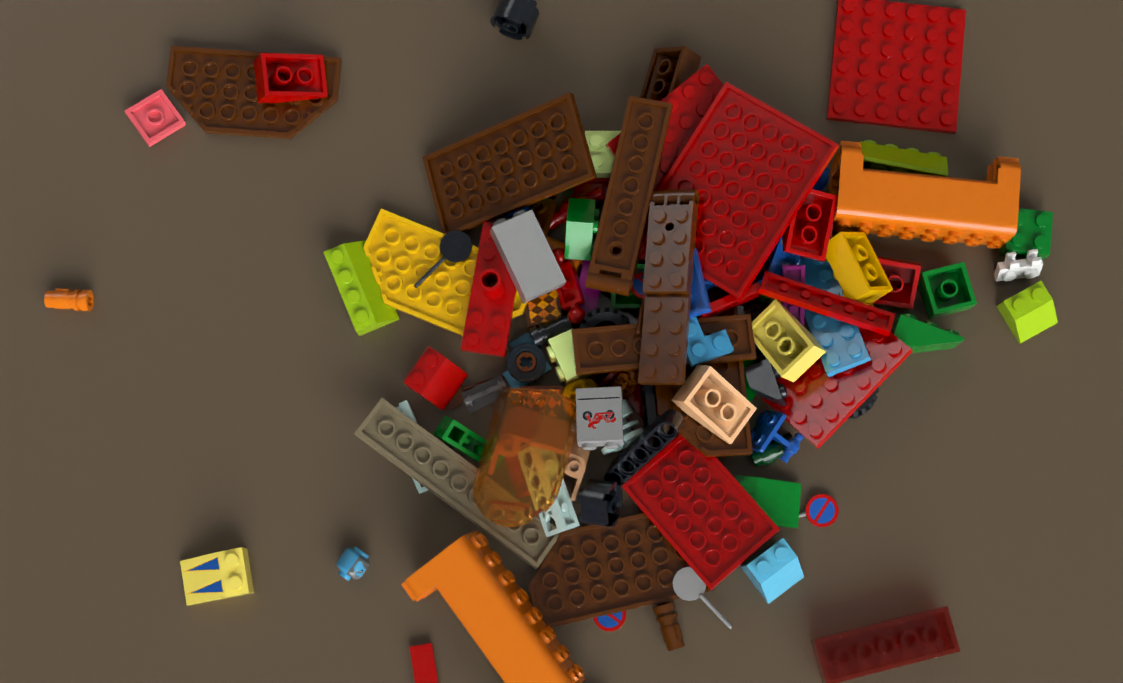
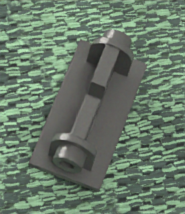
M501 375L461 393L469 413L510 396Z

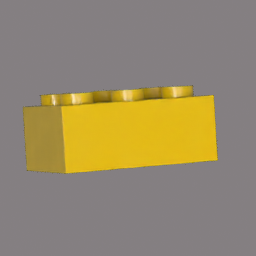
M840 232L829 239L825 259L829 262L834 278L839 282L843 290L844 297L861 303H873L893 290L865 232Z

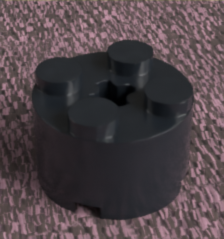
M499 0L490 19L491 25L494 28L497 25L500 28L499 32L509 38L522 40V37H526V39H529L539 17V10L536 7L537 2L535 0Z
M596 479L587 480L584 489H580L577 496L578 502L581 503L580 523L614 527L620 517V515L616 514L617 507L622 508V489L620 485H616L618 482Z

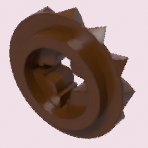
M633 370L624 371L613 380L610 387L621 386L623 400H627L628 396L632 395V392L637 389L638 374Z

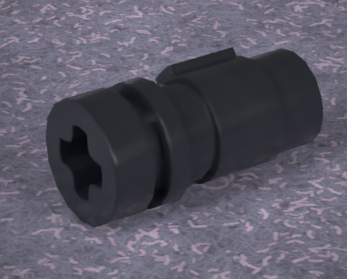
M568 314L553 319L544 325L541 323L539 327L529 328L532 338L539 348L545 346L544 343L546 342L548 344V339L568 330L577 329L576 325L569 321Z

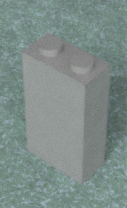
M525 209L513 214L514 218L507 221L505 218L494 222L490 230L492 239L523 304L558 289L566 283L533 210L526 212Z

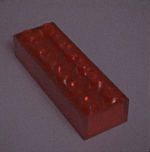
M940 606L811 639L822 683H839L960 652L948 606Z

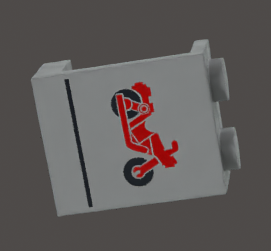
M621 386L576 389L577 443L579 447H583L584 450H595L597 446L617 449L619 445H624L623 392Z

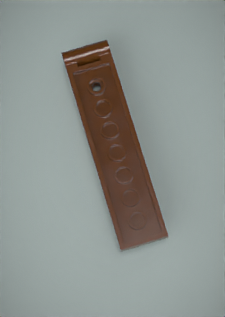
M629 96L586 277V288L624 296H630L649 219L651 196L655 187L673 109L672 103ZM616 249H621V252L618 255H615L614 251Z
M698 189L653 190L651 196L643 280L645 302L638 383L640 385H685L699 205Z

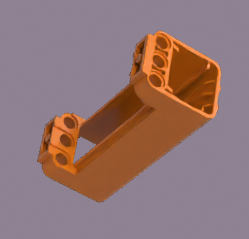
M841 141L839 143V148L835 152L832 161L829 194L838 196L833 218L834 232H865L866 235L869 233L877 234L879 237L899 236L900 239L904 240L920 238L925 242L940 240L946 244H956L959 242L965 243L967 246L987 245L988 248L994 249L1001 248L1015 236L1018 226L1021 165L1018 163L1019 158L999 156L997 159H993V163L987 166V175L985 181L864 169V155L862 154L861 143Z
M478 530L457 539L401 584L410 598L417 602L422 598H426L437 589L505 683H582L586 679L582 668L573 662L568 649L559 643L556 639L555 631L546 625L542 619L541 612L532 606L529 602L528 594L524 589L519 588L515 582L514 575L511 571L505 569L501 563V557L497 552L491 550L487 538L481 532L479 533Z

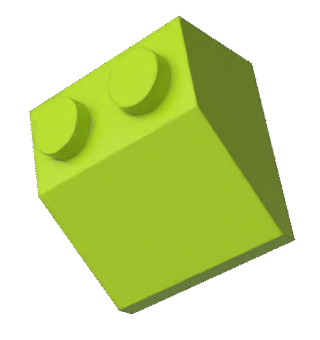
M1042 281L1037 282L996 306L1019 344L1058 323L1053 299Z

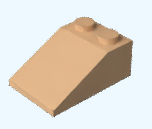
M697 365L685 381V385H682L672 399L687 415L728 444H732L757 409L717 371L707 365Z

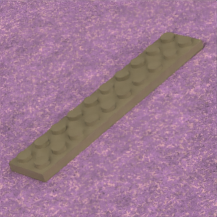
M383 398L380 399L354 433V435L534 569L539 567L562 533L560 532L546 538L537 512ZM550 523L552 530L557 529V527Z

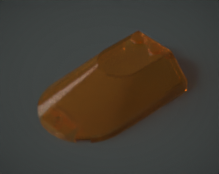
M509 387L497 397L473 488L476 505L485 518L500 526L515 527L532 522V518L542 511L546 512L558 496L577 430L576 401L550 389Z

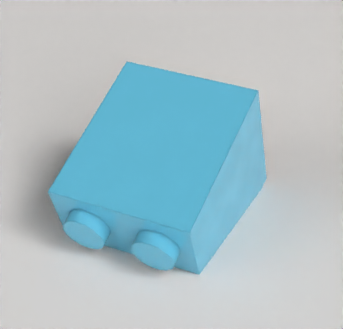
M784 538L775 541L741 567L768 604L804 578L798 557Z

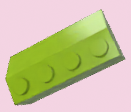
M872 140L860 141L862 154L864 155V169L948 176L947 157L941 156L940 153L928 152L927 154L919 152L915 148L900 149L894 144H886L884 146Z
M366 240L344 243L324 251L355 331L359 336L400 320L396 309L386 305L383 301L380 286L377 284L371 269V261L369 256H366L363 248Z

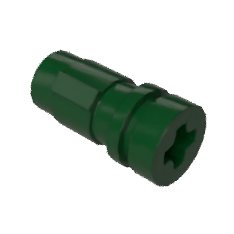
M790 432L782 435L787 441L793 439ZM772 441L763 453L753 451L750 456L755 467L763 464L767 466L777 462V458L781 457L785 449L783 445Z

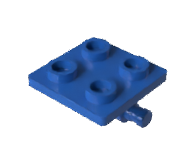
M771 410L762 412L756 420V425L750 430L753 451L763 453L770 441L774 440L784 446L785 450L780 460L785 463L789 461L792 455L797 453L800 448L799 444L804 437L800 433H796L791 441H787L780 436L777 431L787 415Z

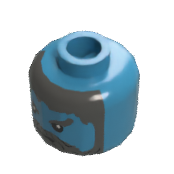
M356 546L354 548H346L336 562L337 567L340 569L338 574L348 581L351 578L359 580L370 566L368 560L370 556Z

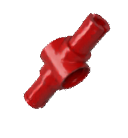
M599 185L585 195H578L576 193L567 197L561 203L560 210L554 213L550 230L567 221L569 198L592 199L598 202L606 197L601 186Z

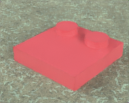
M162 89L125 110L126 116L149 147L186 125L184 119Z

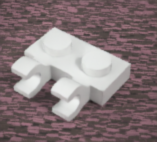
M1038 249L1028 250L1026 259L1015 260L1016 252L1006 253L1005 261L997 263L994 272L996 282H1009L1020 278L1031 279L1039 276L1043 267V261L1041 257H1037Z

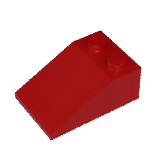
M260 53L254 60L258 103H284L328 97L323 55Z
M814 189L810 191L783 234L784 252L825 262L838 196Z

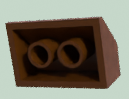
M686 46L655 48L640 98L661 101L698 71L701 56Z

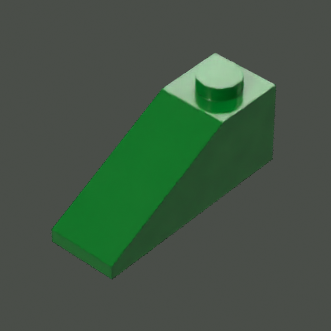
M444 416L433 435L490 469L496 446L456 420ZM499 454L495 469L497 468L498 464L503 458V455Z

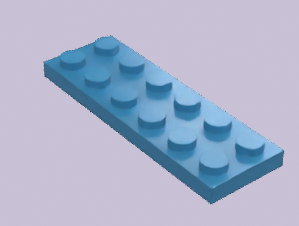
M800 256L801 261L799 265H805V284L843 296V290L839 282L834 278L833 270L826 259L825 262ZM805 309L804 315L811 334L826 351L820 358L828 377L871 361L858 326Z

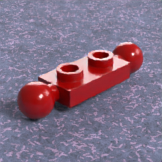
M556 248L552 252L566 280L564 286L556 290L562 309L565 311L569 310V321L572 324L578 325L584 321L583 318L585 317L584 310L578 305L585 303L574 263L571 261L566 262L567 259H564L565 250L563 248Z

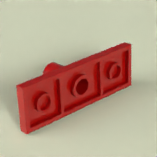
M483 222L461 351L505 357L517 289L490 234L493 222ZM497 282L493 287H488L491 283Z

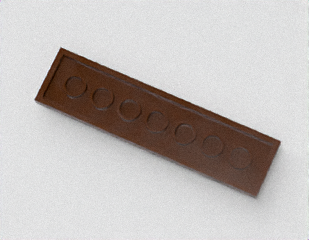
M751 314L697 318L704 337L725 329L734 349L729 354L701 364L756 359ZM637 324L572 329L576 375L639 370L642 326L640 334H636ZM688 359L686 360V366L690 365Z

